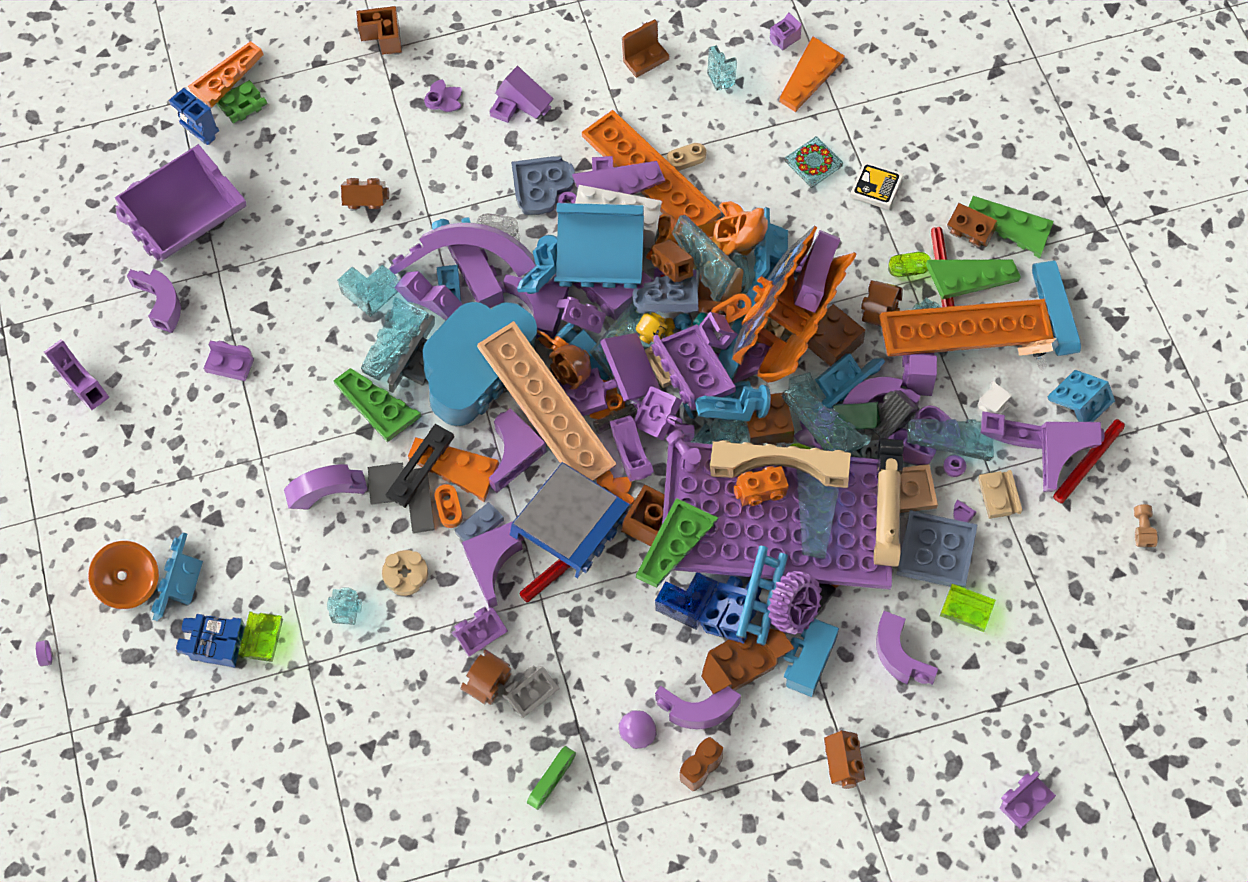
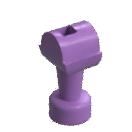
M681 429L673 431L667 436L666 440L670 446L678 448L682 455V468L685 467L690 472L697 471L701 462L700 450L698 448H690L685 443V434Z

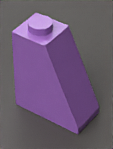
M518 65L504 79L495 93L501 98L517 103V108L535 119L540 114L545 116L552 108L549 104L554 99Z

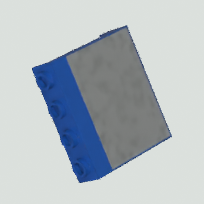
M562 462L513 521L510 536L517 540L523 535L576 569L575 577L578 579L582 572L587 573L593 564V558L595 556L599 557L602 554L607 540L610 542L613 540L618 531L617 527L623 525L630 504Z

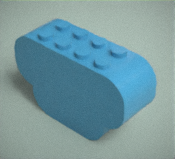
M478 302L463 304L426 341L423 348L424 373L429 383L430 407L434 414L445 423L452 426H464L471 423L479 414L483 415L489 408V403L493 399H498L504 391L505 385L478 349V343L514 321L534 350L536 349V321L520 305L501 303L490 309L488 306Z

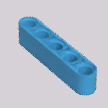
M1056 261L1033 263L1032 274L1039 299H1045L1053 336L1058 341V346L1055 349L1056 355L1080 353V338Z

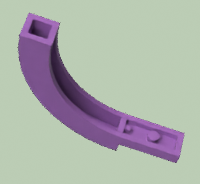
M454 223L435 228L423 234L419 238L422 245L417 243L409 249V254L405 256L400 254L392 259L393 264L389 267V270L395 275L428 253L441 247L457 244L474 245L495 253L512 267L518 277L532 270L536 263L533 254L516 238L504 231L477 223Z

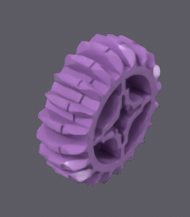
M794 571L788 572L786 576H782L781 582H776V588L772 590L773 595L769 598L771 604L767 609L771 611L768 616L772 619L771 624L779 629V631L796 635L797 633H802L804 629H808L809 623L814 621L815 615H818L817 610L821 607L819 601L822 599L820 595L822 588L819 587V582L815 580V577L808 573Z

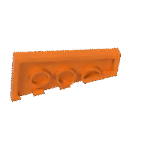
M250 41L190 84L188 88L191 93L212 108L264 55L262 49Z
M415 437L408 454L409 460L424 439ZM448 446L429 472L438 474L445 481L456 484L463 491L470 492L477 496L479 500L485 502L490 489L489 477L497 470L499 461ZM428 447L417 465L424 466L434 451L432 447Z

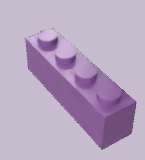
M467 244L447 246L475 301L489 308L503 303V293H506L501 281L497 282L495 278L497 274L493 265H488V256L485 250H480L478 246Z

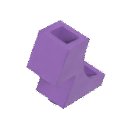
M419 271L407 272L394 287L407 302L422 305L445 321L463 305L446 285L432 286Z

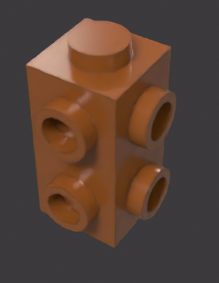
M348 178L341 184L342 206H348L349 209H359L360 206H368L369 209H379L386 203V200H389V187H386V182L380 181L379 178H369L367 181H359V178Z
M671 239L652 245L651 261L674 282H681L693 277L694 259Z
M841 730L824 737L831 783L840 785L843 789H850L856 787V783L866 780L858 734Z

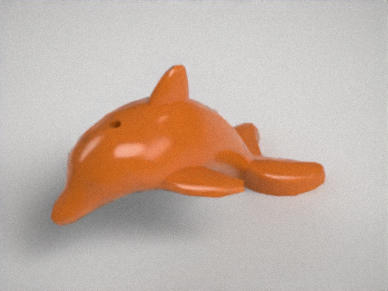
M732 201L722 202L719 205L725 217L703 225L682 227L673 216L665 213L659 216L658 230L660 235L655 244L671 239L676 244L682 242L694 248L715 253L707 263L709 266H713L731 253L738 252L744 256L749 255L752 248L763 240L768 229V220L764 216L763 208L744 211L740 205ZM652 249L647 253L646 258L649 260H651Z

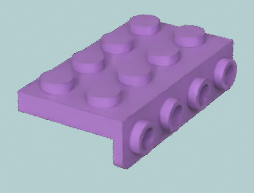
M698 325L689 327L661 340L658 335L653 336L654 344L651 347L655 356H660L663 370L670 373L673 387H678L682 402L684 404L687 403L691 410L696 409V398L703 396L725 397L736 392L735 385L711 346L705 342Z

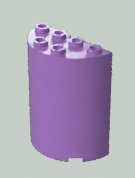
M199 144L114 197L118 204L115 208L121 217L125 216L128 220L127 223L133 230L132 234L135 239L144 244L143 248L149 256L153 255L156 260L161 262L246 207V200L228 178L223 176L218 166Z

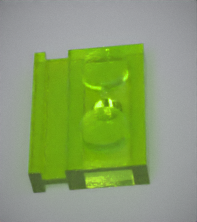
M951 584L940 616L984 632L996 600Z
M249 611L238 655L241 658L249 657L250 659L273 662L283 617L266 613L257 614Z

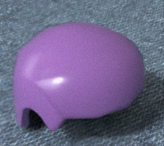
M632 710L624 715L619 722V734L632 748H646L653 743L657 735L653 719L644 711Z

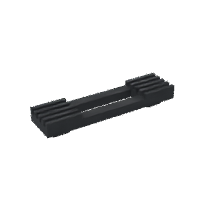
M434 424L385 494L386 497L406 508L441 454L443 455L454 439V434ZM428 447H432L433 453L410 484L405 481Z

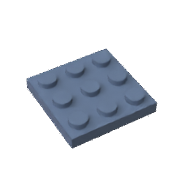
M910 510L896 575L965 590L978 525Z

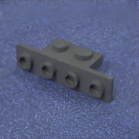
M431 314L428 320H423L419 328V335L412 338L408 353L401 356L397 371H393L387 380L390 392L394 393L403 376L422 386L425 383L423 348L427 341L426 338L435 325L434 315Z

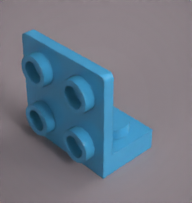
M1074 370L1047 396L1049 401L1074 410L1078 422H1094L1115 402L1108 381L1078 370Z

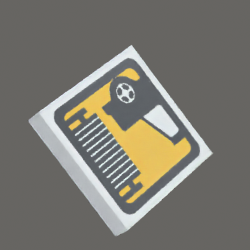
M864 161L851 190L850 198L889 210L902 181L903 173Z

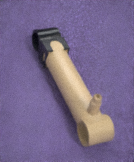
M880 438L878 443L876 476L878 478L874 565L898 567L900 561L899 523L901 474L903 472V440Z

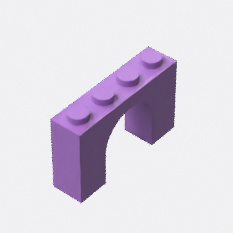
M643 270L642 285H637L636 289L643 288L644 283L653 282ZM573 283L576 288L582 289L592 303L596 302L600 306L601 311L606 313V316L612 317L615 321L635 306L632 296L634 289L624 288V284H615V288H603L602 284H594V287H581V283Z

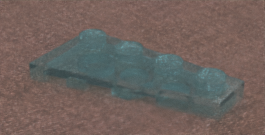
M680 215L672 234L680 247L693 257L695 263L693 268L701 274V281L704 286L709 287L712 292L710 296L713 301H720L737 265L687 215Z

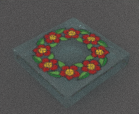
M817 136L785 157V162L811 188L843 167V161Z

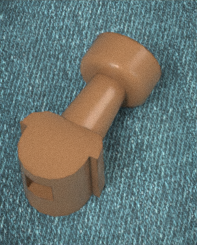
M1148 504L1137 505L1134 507V516L1139 519V527L1135 529L1136 546L1156 547L1157 531L1151 527L1149 518L1153 516L1152 506Z

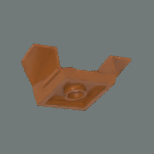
M769 629L766 645L757 644L758 635L747 632L748 636L744 643L730 639L708 651L701 675L702 679L713 695L726 687H730L734 691L740 689L773 670L778 664L779 657L794 650L786 635L782 631Z

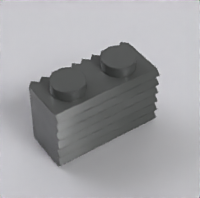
M901 390L890 391L883 398L884 403L879 408L881 423L877 428L871 429L880 438H889L893 433L904 428L920 408Z

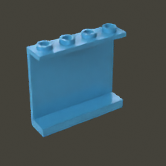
M557 203V263L554 281L559 282V286L572 287V283H581V287H594V284H602L603 288H615V284H624V288L635 289L637 285H642L643 205Z

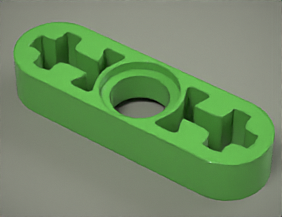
M567 746L560 750L529 795L527 804L536 810L542 807L576 756L575 751Z

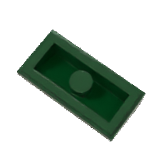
M878 402L834 405V430L877 428L881 423Z

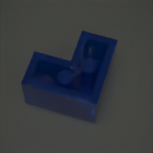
M696 572L687 590L665 581L655 599V611L697 630L700 625L699 619L713 594L717 591L718 581Z

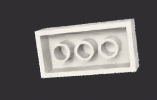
M579 185L575 204L643 205V247L652 248V245H654L662 201Z

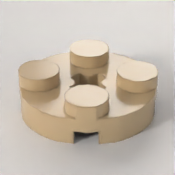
M402 550L386 557L382 567V578L387 588L395 594L401 596L412 595L418 592L419 588L426 583L428 568L420 553ZM407 568L411 570V573H407V577H403L402 574H399L402 569Z

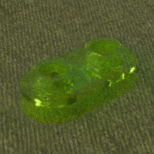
M924 252L895 255L889 260L888 271L894 277L924 274L928 272L926 262L931 260V258Z

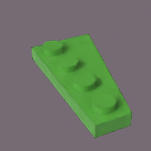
M972 197L969 207L997 220L998 226L995 231L999 233V236L1004 239L1009 238L1016 242L1018 247L1023 250L1028 249L1034 253V256L1039 259L1041 258L1054 221L983 198Z
M1013 259L927 260L926 262L928 271L942 300L1019 282L1021 278Z
M352 368L333 380L335 386L386 442H389L422 417L421 412L416 409L413 410L402 400L394 398L388 391L383 388L380 389L372 381Z

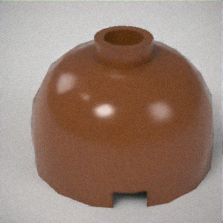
M564 345L549 355V359L552 358L553 361L550 364L552 372L561 384H569L571 386L569 389H577L589 378L591 374L590 355L586 350H582L575 345Z

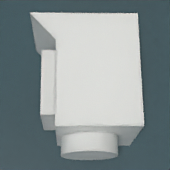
M992 381L990 389L979 399L977 413L981 417L983 411L1001 414L1009 406L1010 403L1007 401L1012 395Z

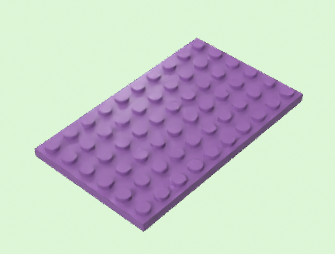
M685 442L690 448H698L701 454L699 469L690 472L685 467L682 468V455L676 446L672 447L668 443L662 524L676 498L718 517L713 527L673 570L751 577L759 546L768 547L767 556L778 559L779 553L788 555L783 576H786L788 572L801 571L815 577V580L821 584L891 589L892 566L874 565L878 459L851 457L848 488L824 486L819 480L806 472L782 466L789 485L786 496L777 501L766 500L756 506H742L741 500L737 499L734 493V486L737 483L738 476L734 478L711 476L710 461L713 444ZM769 466L758 467L748 471H752L754 473L762 471L764 468ZM764 564L761 578L773 579L775 568Z

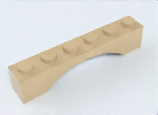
M725 440L713 441L710 473L711 476L734 478L743 472L758 467L785 466L808 473L819 480L824 486L848 488L851 453H846L842 450L823 451L819 448L800 449L796 446L786 448L777 447L772 444L762 446L749 442L738 444Z

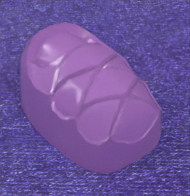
M901 428L888 438L903 440V462L916 466L928 465L936 453V446L928 439L907 429Z

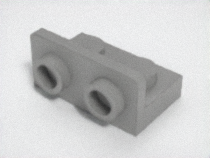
M531 666L523 673L525 677L518 682L516 680L512 681L504 688L506 692L502 696L510 702L521 718H524L559 690V687L543 666Z

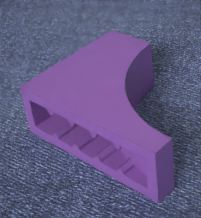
M819 230L793 286L795 305L814 313L816 312L824 295L827 274L840 242L839 237Z
M506 274L503 281L506 293L512 294L524 301L534 316L537 329L553 339L557 334L564 310L556 308L559 299H567V288L545 283L537 293L518 292L517 287L522 278Z
M511 408L506 412H501L494 421L495 431L504 443L502 461L497 470L489 477L490 486L496 493L547 452L545 442Z
M1045 422L1042 424L1043 492H1053L1057 489L1059 473L1070 456L1078 451L1097 448L1101 445V442L1104 441V429L1101 428V422Z
M513 522L462 542L466 557L489 608L498 606L495 596V582L499 570L512 555L523 550L521 543L524 540L523 535L517 540L510 536L511 524Z

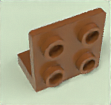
M655 19L644 23L641 27L626 33L622 37L623 63L636 78L669 60V54L658 42V22Z

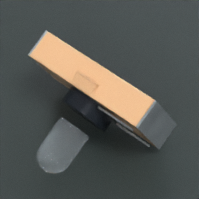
M1057 338L1023 344L1017 348L1019 356L1033 354V357H1038L1036 358L1038 368L1045 370L1047 363L1043 355L1046 352H1053L1058 346Z

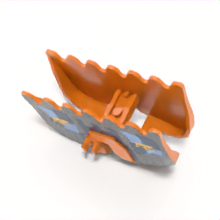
M815 225L786 251L768 279L762 276L758 278L757 281L763 285V288H760L759 285L753 287L752 290L757 292L754 299L756 304L746 314L734 345L732 360L740 365L743 362L744 354L750 347L755 345L756 341L770 347L757 372V376L766 382L778 381L796 371L799 365L797 361L807 350V342L816 333L819 326L817 325L818 322L822 320L828 310L826 306L835 297L837 286L846 276L845 270L851 265L857 255L853 252L832 259L825 282L824 295L815 313L795 305L793 286L796 281L793 275L814 241L817 230ZM767 316L793 333L787 342L763 328L768 321Z

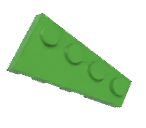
M676 498L636 573V578L657 588L713 527L718 517Z

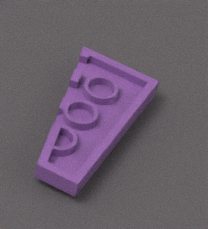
M657 161L572 174L577 188L579 185L629 195L637 194L665 182Z

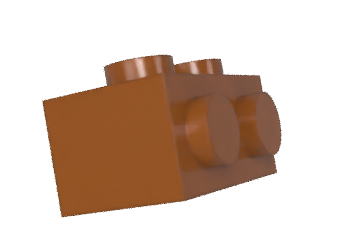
M958 203L947 224L948 229L951 230L950 234L958 238L964 236L969 239V243L977 247L981 245L987 247L998 226L997 220L961 203Z

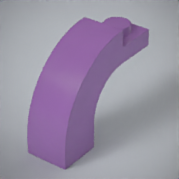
M130 269L127 278L131 286L156 296L155 305L148 315L153 327L173 333L180 318L181 305L171 281L163 273L155 269L151 271L150 275L141 270L138 272Z
M62 339L44 351V354L62 379L90 410L95 409L110 398L99 382L80 364Z
M876 377L855 386L849 392L843 404L878 402L880 404L884 403L883 398L887 393L901 390L918 406L920 395H917L912 390L902 389L903 380Z
M630 415L610 421L615 444L630 482L651 476V473L654 472L652 464L643 451L634 419Z
M338 464L320 467L298 476L284 488L288 509L308 510L317 500L324 496L335 493L364 494L368 489L363 470H350L348 464Z
M883 611L876 635V648L885 669L893 677L905 684H908L911 676L919 683L933 685L938 668L911 658L904 652L901 646L900 636L906 619Z
M662 686L655 692L657 705L664 711L668 712L670 710L669 721L688 729H706L716 726L730 717L741 703V695L730 687H726L716 694H712L706 700L696 703L686 702Z

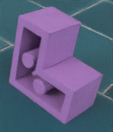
M935 353L903 355L902 367H904V373H902V386L914 391L917 395L932 396L937 376V356H935Z

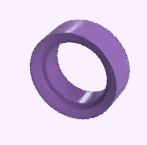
M49 641L36 642L35 649L38 664L41 667L51 665L52 650Z

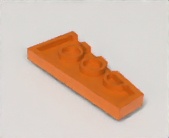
M812 36L786 84L779 102L796 112L843 63L845 56Z

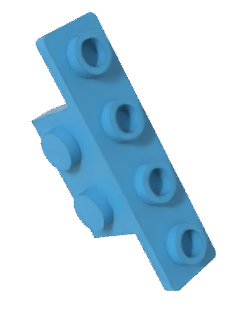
M768 207L764 208V216L768 220V229L763 240L755 246L754 250L755 281L761 276L765 277L770 271V261L777 264L788 250V230L770 223V208Z
M845 354L815 379L826 398L811 409L814 414H818L824 407L831 411L834 408L833 405L843 401L855 386L865 381L864 379L869 375L872 376L881 370L880 366L885 363L884 359L874 358L860 369L852 355Z
M183 532L178 538L175 537L171 544L170 550H173L172 557L166 561L164 570L167 573L165 579L162 578L158 587V591L161 593L159 599L155 600L151 610L154 613L152 619L154 621H158L163 617L168 598L187 605L192 601L203 561L182 554L187 533Z

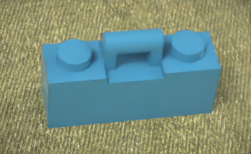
M814 618L809 628L804 629L801 634L804 640L792 637L790 642L794 650L784 655L786 661L793 663V665L787 666L784 678L787 679L786 687L813 697L838 637V627ZM798 647L803 648L800 656L796 657L795 654Z

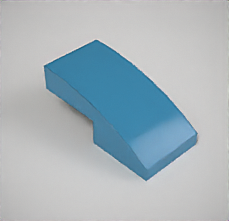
M458 265L436 267L438 286L446 285L461 302Z

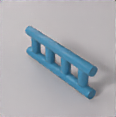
M759 546L736 634L740 638H745L747 632L758 635L756 643L760 645H766L772 620L768 617L771 612L767 609L771 604L769 598L773 595L772 590H775L776 582H781L788 555L784 553H779L778 559L767 556L768 547ZM764 564L775 568L772 581L761 578ZM758 587L769 590L766 604L755 600ZM753 609L764 613L761 626L749 623Z

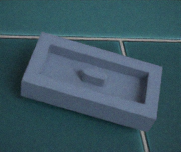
M488 502L457 527L455 533L464 542L493 530L504 521V517Z

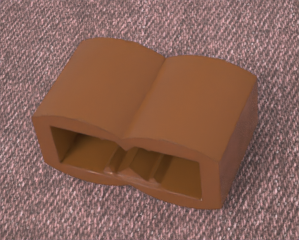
M711 737L704 739L698 745L695 755L690 756L680 768V782L691 791L698 790L705 783L708 774L716 770L721 764L723 746Z

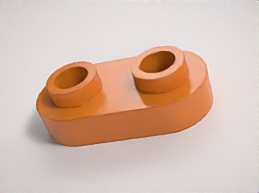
M739 293L715 306L711 312L719 314L720 311H725V318L729 324L748 313L752 307V300L748 295ZM739 300L745 302L744 308L738 307L737 303Z
M449 484L439 486L434 496L441 523L447 528L457 527L463 519L457 491ZM445 496L450 497L449 500H443ZM449 516H455L453 520L448 519Z

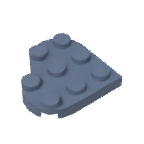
M551 156L511 162L518 207L525 215H540L552 212L557 202V195L570 192L573 189L575 182L572 174H575L574 167L571 163L569 164L567 161L562 160V157Z
M666 275L661 278L656 277L654 282L644 283L643 288H635L632 293L633 303L639 313H648L649 311L661 313L682 311L690 313L698 311L697 280L694 276L681 282H674Z

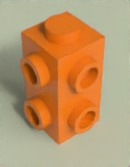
M769 466L762 471L754 473L748 471L738 476L737 483L734 486V493L736 498L741 500L742 506H756L766 500L777 501L786 496L789 485L782 466Z

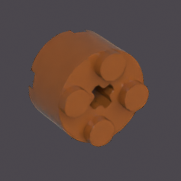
M871 280L868 287L869 295L863 298L861 309L864 310L862 322L881 326L879 315L882 312L900 311L898 305L899 301H902L903 288Z
M485 649L484 656L480 654L466 675L469 678L468 683H462L460 689L484 705L487 703L492 705L498 697L499 693L497 691L500 684L505 686L511 677L510 664Z

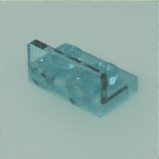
M717 45L709 47L707 74L716 91L728 89L735 85L737 59L733 57L726 60L724 53L720 52Z

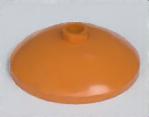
M116 541L101 548L93 557L88 571L89 585L94 595L103 604L115 609H130L143 604L154 593L159 579L158 565L154 556L144 546L132 541ZM119 572L125 573L126 577L124 580L118 578Z

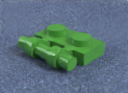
M250 80L227 92L217 102V105L233 124L239 120H245L247 115L254 111L257 113L262 110L261 107L268 104L264 97L261 98L260 92Z

